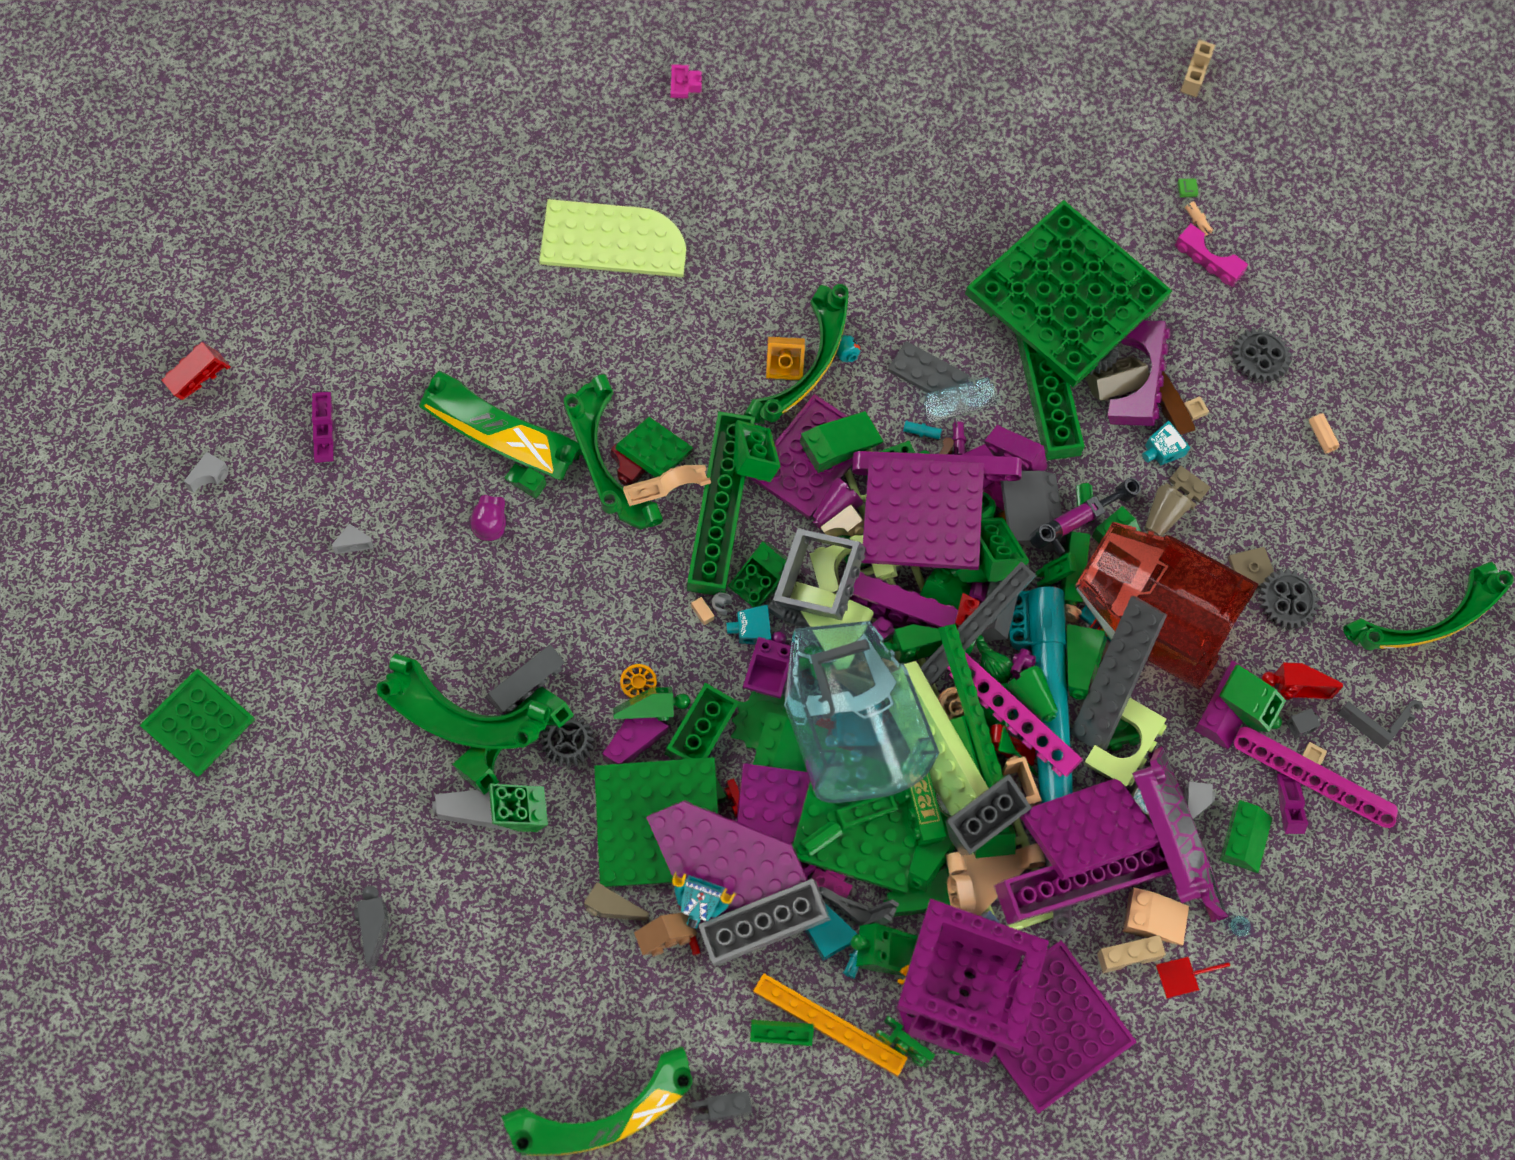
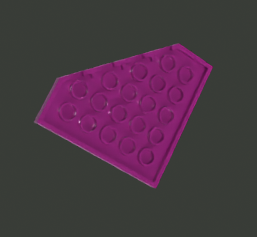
M686 800L646 817L672 876H674L675 872L681 878L683 874H686V879L690 875L727 888L726 892L729 895L736 893L727 909L717 917L808 881L791 843L776 839L762 831L749 828L735 820L722 817L708 809L695 806ZM701 919L699 924L704 923L706 921Z

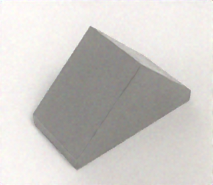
M348 524L332 544L335 554L374 548L371 538L351 524Z

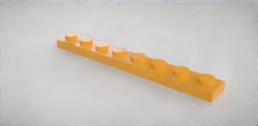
M764 973L753 990V993L804 1023L814 1024V1029L898 1077L908 1057Z

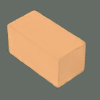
M702 597L691 602L692 609L703 625L714 620V614Z

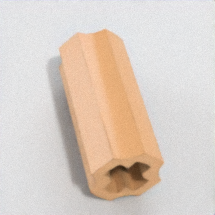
M1323 413L1309 419V424L1324 453H1329L1339 448V443Z

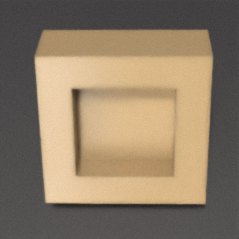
M1200 396L1184 403L1192 421L1209 413Z
M1309 742L1302 756L1321 765L1327 751Z

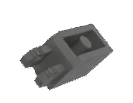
M749 1090L707 1097L706 1100L690 1104L692 1109L708 1108L707 1114H698L692 1117L693 1122L705 1120L714 1122L752 1114Z

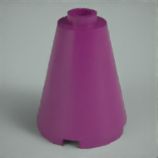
M838 477L833 480L812 516L814 519L813 524L820 530L821 526L849 505H852L856 510L863 504L861 497L854 490L847 487L848 485Z

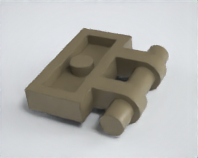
M1181 465L1169 479L1174 484L1173 487L1167 482L1164 485L1177 490L1176 494L1180 497L1182 493L1178 489L1187 494L1186 497L1192 503L1191 510L1197 505L1192 499L1200 502L1211 488Z

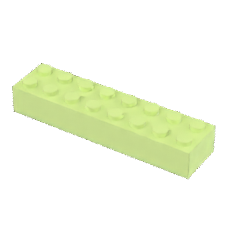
M914 661L903 664L893 671L899 684L892 693L896 705L890 710L919 760L926 759L932 784L950 815L953 816L989 788L918 663Z

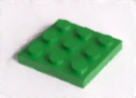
M648 417L617 443L615 449L654 477H660L663 473L675 468L692 452L693 447L651 417Z

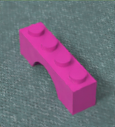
M1190 224L1178 237L1175 246L1181 253L1191 257L1195 263L1205 267L1209 273L1219 277L1224 284L1232 287L1245 273L1248 264L1235 254L1228 257H1219L1209 252L1204 243L1205 233L1193 224Z

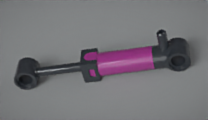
M1127 478L1116 487L1115 493L1099 501L1094 496L1076 508L1041 525L1030 534L1031 544L1035 548L1041 549L1052 543L1057 553L1062 555L1065 553V550L1058 540L1060 537L1101 516L1106 512L1103 507L1118 499L1127 502L1140 493V483L1135 478Z

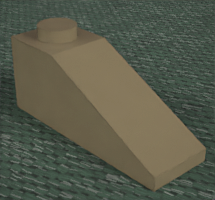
M598 882L584 902V907L587 908L585 911L593 917L598 915L602 918L648 921L649 919L648 912Z

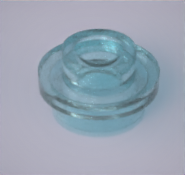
M1236 916L1230 923V929L1237 936H1245L1250 932L1251 924L1247 918ZM1237 923L1243 925V930L1237 928Z

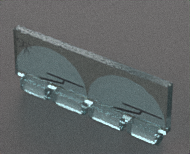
M989 377L975 380L976 387L973 381L958 385L959 392H957L956 386L941 389L942 397H940L938 390L926 393V401H923L927 422L932 423L998 405L994 384L990 383Z

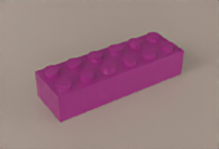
M860 572L859 577L855 580L854 592L849 600L871 609L874 612L872 618L878 619L882 616L885 620H889L893 626L899 628L914 624L938 629L955 624L958 612L952 605L938 603L933 598L927 599L920 596L917 592H909L903 590L898 585L884 583L879 578L868 577L863 572Z

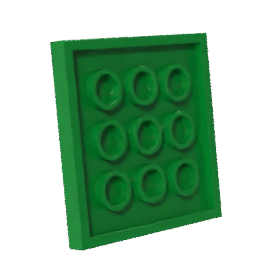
M197 668L139 726L195 776L199 777L251 725L255 718Z

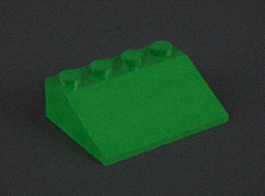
M768 712L753 765L812 773L819 745L821 743L825 744L828 730L808 724L807 727L797 726L791 723L786 716Z

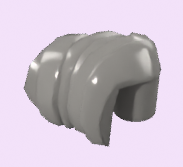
M717 593L712 598L714 610L720 615L726 616L727 610L721 607L725 603L731 604L732 598L727 593Z

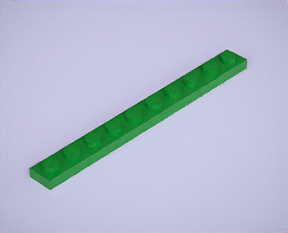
M956 624L938 628L982 773L987 787L990 788L1003 778L1001 766L998 763L995 747L992 744L989 727L983 715V708L978 699L977 689L974 686L971 670L965 657V650L960 641L959 631L956 628Z

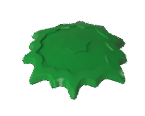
M752 691L748 701H738L737 708L739 713L732 719L736 729L730 737L742 740L746 748H754L757 751L768 712L786 717L791 716L786 712L784 695H781L779 699Z

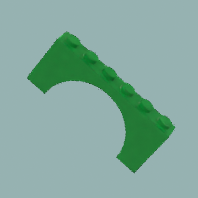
M544 687L537 689L512 711L515 712L521 709L530 700L551 706L552 715L547 725L558 728L574 716L565 701ZM471 747L452 765L464 780L485 795L489 792V784L499 783L494 774V765L502 749Z

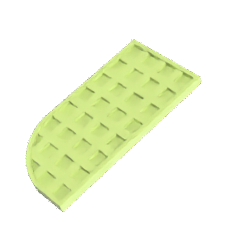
M548 199L539 261L541 265L684 277L686 245L683 236L676 225L661 213L639 207Z

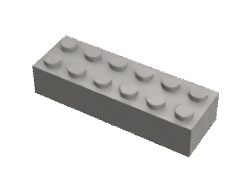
M811 879L701 923L699 928L712 964L717 966L831 919L818 885L814 879Z

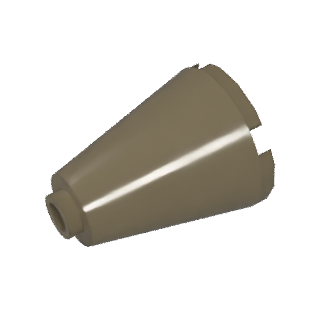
M1164 485L1159 486L1144 527L1146 535L1152 539L1161 538L1190 509L1191 501L1183 494L1180 497L1176 494L1177 490Z

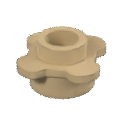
M1065 604V620L1068 622L1079 620V615L1082 614V611L1074 605Z

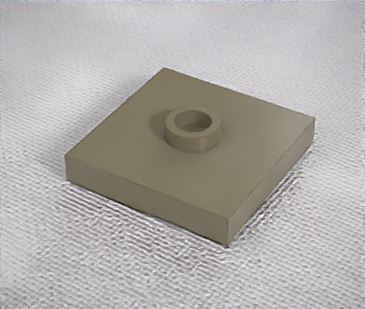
M1265 547L1228 556L1240 591L1261 587V583L1266 582L1264 579L1274 572Z

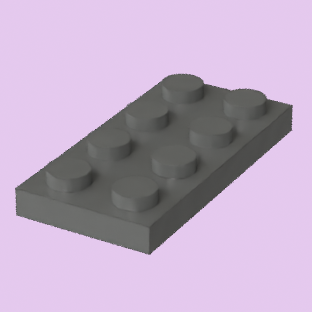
M905 341L888 368V372L942 401L945 400L944 402L951 406L970 376Z

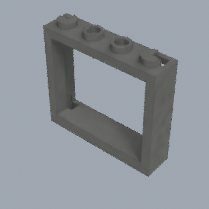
M797 529L773 601L781 607L842 621L845 611L848 610L849 598L854 592L855 580L860 574L861 562L865 559L866 548L859 541ZM810 540L852 549L832 608L790 598Z

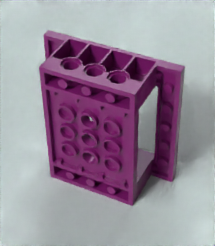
M930 898L896 1008L913 1015L908 1035L985 1063H989L998 1046L1019 1053L1049 941ZM1022 955H1024L1007 1023H1003L1001 1018L1013 973ZM964 972H971L974 975V979L966 978ZM964 989L968 991L969 996L963 997L959 990Z

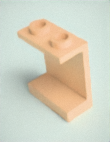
M1025 756L1009 758L1002 770L1003 776L1017 772L1026 794V800L1031 807L1039 805L1042 800Z

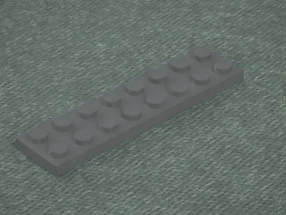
M1136 596L1130 597L1071 730V735L1091 748L1096 745L1104 751L1107 750L1167 614Z

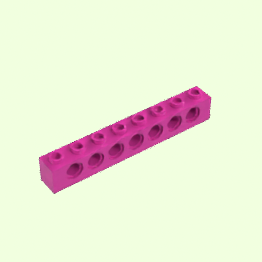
M965 652L970 670L975 672L973 682L977 689V695L980 697V704L986 709L991 707L995 711L992 715L1000 722L1005 720L1009 724L1007 728L1015 736L1019 733L1024 738L1022 742L1030 750L1034 747L1039 752L1037 756L1043 762L1049 761L1054 766L1051 769L1060 777L1062 774L1068 777L1083 759ZM984 683L989 684L988 692L980 693V686ZM1003 697V705L996 707L994 705L995 698ZM1012 710H1017L1019 713L1018 718L1015 720H1010L1008 716ZM1027 723L1033 725V731L1029 734L1023 731V727ZM1047 737L1048 744L1045 747H1039V738ZM1057 750L1063 752V758L1059 761L1053 759V753Z

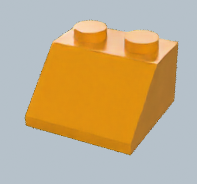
M768 337L766 378L802 379L805 339Z

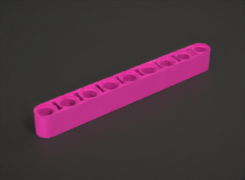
M1242 727L1238 730L1234 745L1239 751L1382 827L1391 828L1395 825L1398 808L1393 803L1249 727Z

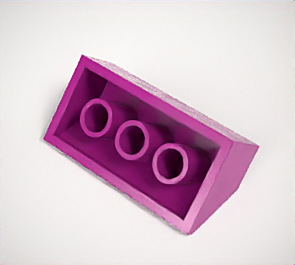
M1233 660L1226 667L1193 730L1226 749L1230 748L1243 723L1234 711L1219 697L1235 665H1240Z

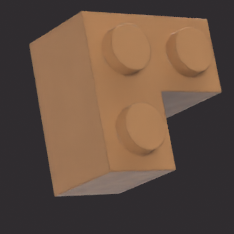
M685 913L661 915L634 932L642 954L657 956L664 952V948H670L678 943L679 946L691 942L690 938L697 935L695 928L686 925L689 915Z

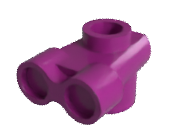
M1021 649L1019 654L1015 653L1013 666L1010 671L1013 674L1012 679L1018 680L1021 677L1019 673L1035 666L1036 656L1030 655L1029 650Z

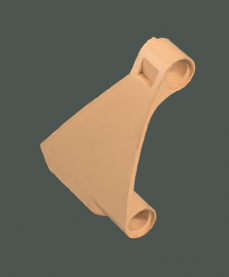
M1032 844L1017 849L1016 855L975 858V855L961 856L959 852L947 854L946 859L950 875L947 879V889L950 905L981 916L998 897L994 885L1006 879L1019 876L1025 869L1044 866L1046 861L1043 851L1038 844Z

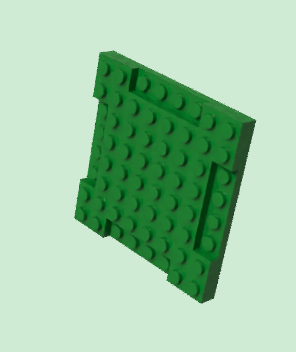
M1065 200L1059 203L970 283L965 291V295L989 316L993 317L995 315L1047 360L1046 365L1073 388L1136 326L1153 314L1172 293L1168 286Z

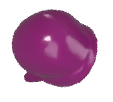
M488 495L480 497L479 503L475 506L471 515V530L478 539L494 541L503 535L506 527L504 514L505 499L503 497Z

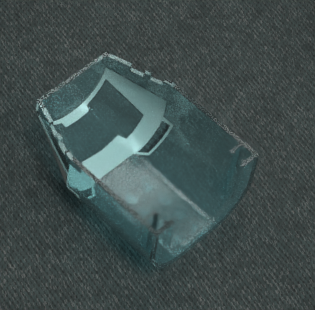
M870 621L795 628L792 635L785 709L814 793L819 800L824 802H850L885 797L902 792L920 782L929 773L939 755L938 747L907 668L903 663L899 664L894 658V651L886 648L883 644L884 639ZM866 639L869 642L870 650L821 664L825 667L835 707L833 717L829 719L823 718V714H828L830 708L827 701L823 703L818 701L822 694L810 655Z

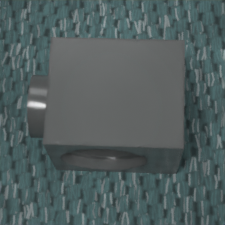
M1312 708L1293 715L1286 721L1295 739L1312 733L1321 726L1320 719L1313 712Z

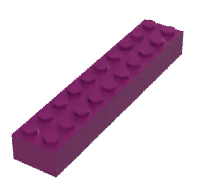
M1157 845L1061 880L1053 866H1049L1006 879L994 885L1007 924L1011 925L1170 875L1171 871L1161 845Z

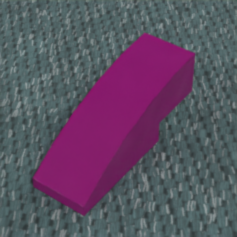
M1277 774L1280 812L1285 834H1305L1308 821L1304 811L1305 800L1300 783L1284 774Z

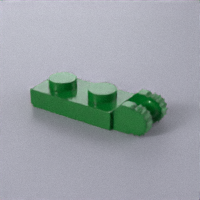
M1067 553L1037 570L1036 577L1045 576L1044 579L1037 582V587L1051 586V584L1077 572L1075 554Z

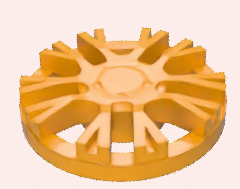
M634 664L623 671L620 678V686L627 697L633 698L635 695L630 694L633 690L637 691V696L640 690L644 692L645 687H656L657 678L650 667L643 664ZM639 668V673L634 674L632 669ZM643 669L646 670L644 675L641 674ZM626 673H630L632 675V678L626 675ZM651 673L653 678L646 679L645 676ZM624 679L631 681L629 684H623ZM646 682H652V683H654V684H653V685H649V684H646Z

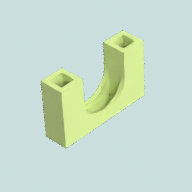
M863 535L850 537V540L859 541L863 545ZM832 545L827 548L819 547L814 552L809 553L820 589L837 594L840 585L838 575L839 564L845 556L851 553L852 549ZM872 564L876 578L882 581L898 576L895 565Z
M1132 698L1129 699L1121 719L1137 729L1141 739L1138 752L1128 758H1118L1094 745L1084 762V765L1107 779L1121 781L1125 787L1133 785L1135 779L1132 773L1136 772L1137 768H1143L1147 761L1144 756L1147 751H1153L1157 744L1154 741L1157 734L1162 736L1167 727L1164 724L1166 718Z

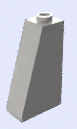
M478 790L436 794V801H432L433 814L437 813L438 819L508 831L512 830L492 824L489 792L485 795Z

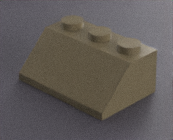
M1132 355L1116 360L1112 368L1107 367L1106 372L1101 369L1100 374L1096 371H1093L1092 375L1089 373L1085 379L1093 396L1101 401H1107L1113 396H1124L1127 392L1138 391L1148 380L1149 371L1147 364Z

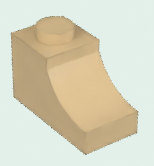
M849 505L821 526V529L826 535L835 537L848 535L852 537L864 533V521L854 507Z

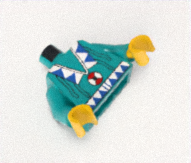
M675 872L672 883L677 903L681 906V912L689 915L686 925L692 928H698L701 919L709 921L710 917L720 915L727 909L736 894L729 895L726 892L727 888L690 875L686 879V874H683L681 878Z

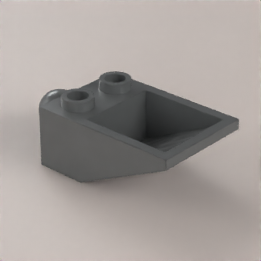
M367 886L363 889L362 897L364 900L357 901L358 908L354 909L355 919L361 928L365 963L370 971L376 968L389 929L387 906L383 898L378 897V889L374 886Z

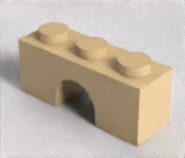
M1202 40L1198 41L1180 92L1197 97L1215 48L1214 44Z
M1160 935L1103 948L1097 953L1103 973L1123 969L1125 966L1141 962V964L1161 960L1166 955Z

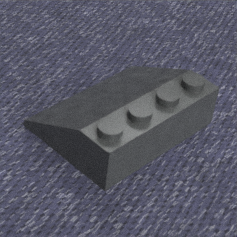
M1022 471V478L1019 481H1000L1006 523L1020 545L1035 548L1030 542V534L1041 525L1062 515L1056 474L1045 471ZM1065 535L1058 539L1061 545L1066 544ZM1050 543L1041 549L1052 551L1055 548L1053 547L1052 543Z

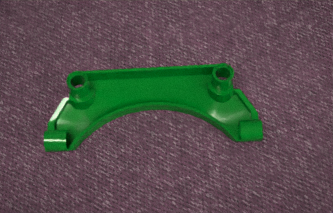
M605 374L598 375L575 394L566 395L563 401L564 411L572 426L601 502L602 510L608 514L617 512L619 520L640 530L657 526L663 522V517L657 503L646 501L629 506L623 487L611 476L601 458L597 442L598 427L601 416L613 396V390ZM569 404H576V406H574V407H570V406H568V405H569ZM608 500L614 501V503L607 504L605 502Z

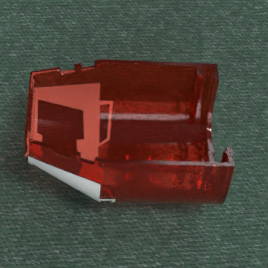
M1112 522L1079 577L1075 589L1111 640L1131 596H1136L1167 614L1147 661L1199 690L1214 669L1220 657L1217 655L1259 584L1173 536L1165 535L1161 537L1154 535L1153 531H1148L1147 533L1136 531V527Z

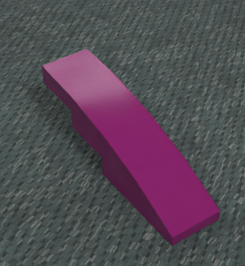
M331 392L312 393L315 463L333 462Z

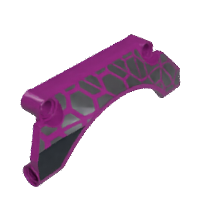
M1163 747L1157 748L1147 754L1151 766L1132 774L1138 790L1140 789L1181 904L1196 898H1202L1211 923L1217 922L1216 919L1218 921L1228 917L1202 842Z

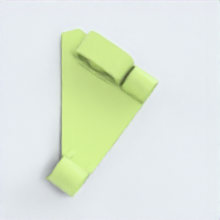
M795 582L790 598L832 608L836 594ZM852 600L848 601V610L845 611L842 621L800 611L825 651L858 640L866 632L874 612ZM856 654L832 662L836 671L848 669Z

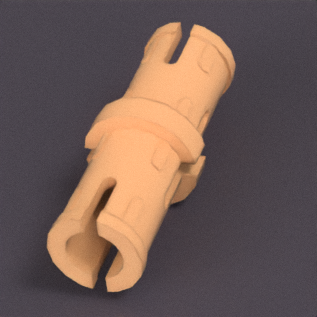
M1189 203L1191 207L1186 205L1185 209L1192 217L1193 224H1196L1205 233V236L1209 235L1207 231L1212 233L1213 229L1206 221L1205 214L1201 213L1196 206V203Z

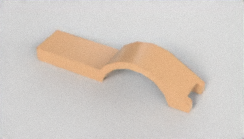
M684 465L670 469L660 477L624 486L623 491L629 506L667 496L671 490L680 485L696 483L703 486L711 484V480L705 474V465Z

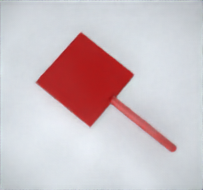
M1189 957L1157 964L1156 967L1166 998H1171L1198 991L1199 987L1195 975L1229 967L1230 963L1193 971Z

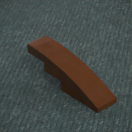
M1162 371L1161 376H1163L1164 382L1163 387H1160L1159 390L1161 392V403L1159 404L1162 407V414L1167 421L1171 422L1180 435L1195 431L1194 423L1179 393L1166 373Z

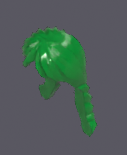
M980 635L975 640L976 646L982 654L981 662L977 663L1000 684L1006 683L1013 675L1010 672L1013 666L1012 661L1007 656L989 648L983 636Z

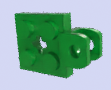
M887 1016L884 1022L894 1030L889 1037L878 1029L875 1036L889 1047L891 1044L895 1045L894 1049L903 1055L907 1054L912 1058L911 1061L916 1066L927 1068L935 1054L902 1031L903 1026Z

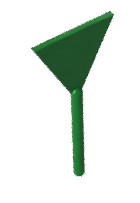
M1003 726L998 751L1021 758L1022 756L1015 750L1005 726ZM1028 763L1030 771L1035 776H1038V773Z

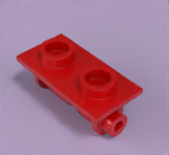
M962 593L955 620L957 629L978 608L980 601Z

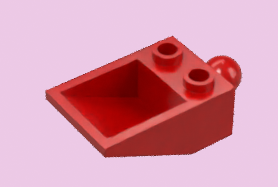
M1283 662L1275 673L1266 672L1261 677V680L1272 687L1274 686L1285 700L1292 698L1333 699L1343 688L1342 682L1303 663Z

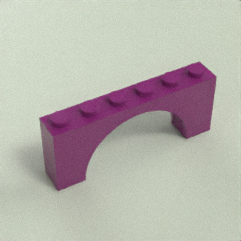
M1142 321L1121 341L1122 345L1135 347L1144 352L1152 362V369L1148 380L1138 391L1124 398L1110 399L1108 410L1110 424L1155 426V419L1159 418L1157 404L1161 403V392L1159 390L1160 387H1163L1164 378L1161 375L1162 371H1165L1166 368L1164 355L1168 353L1166 339L1170 338V328H1167L1166 321Z

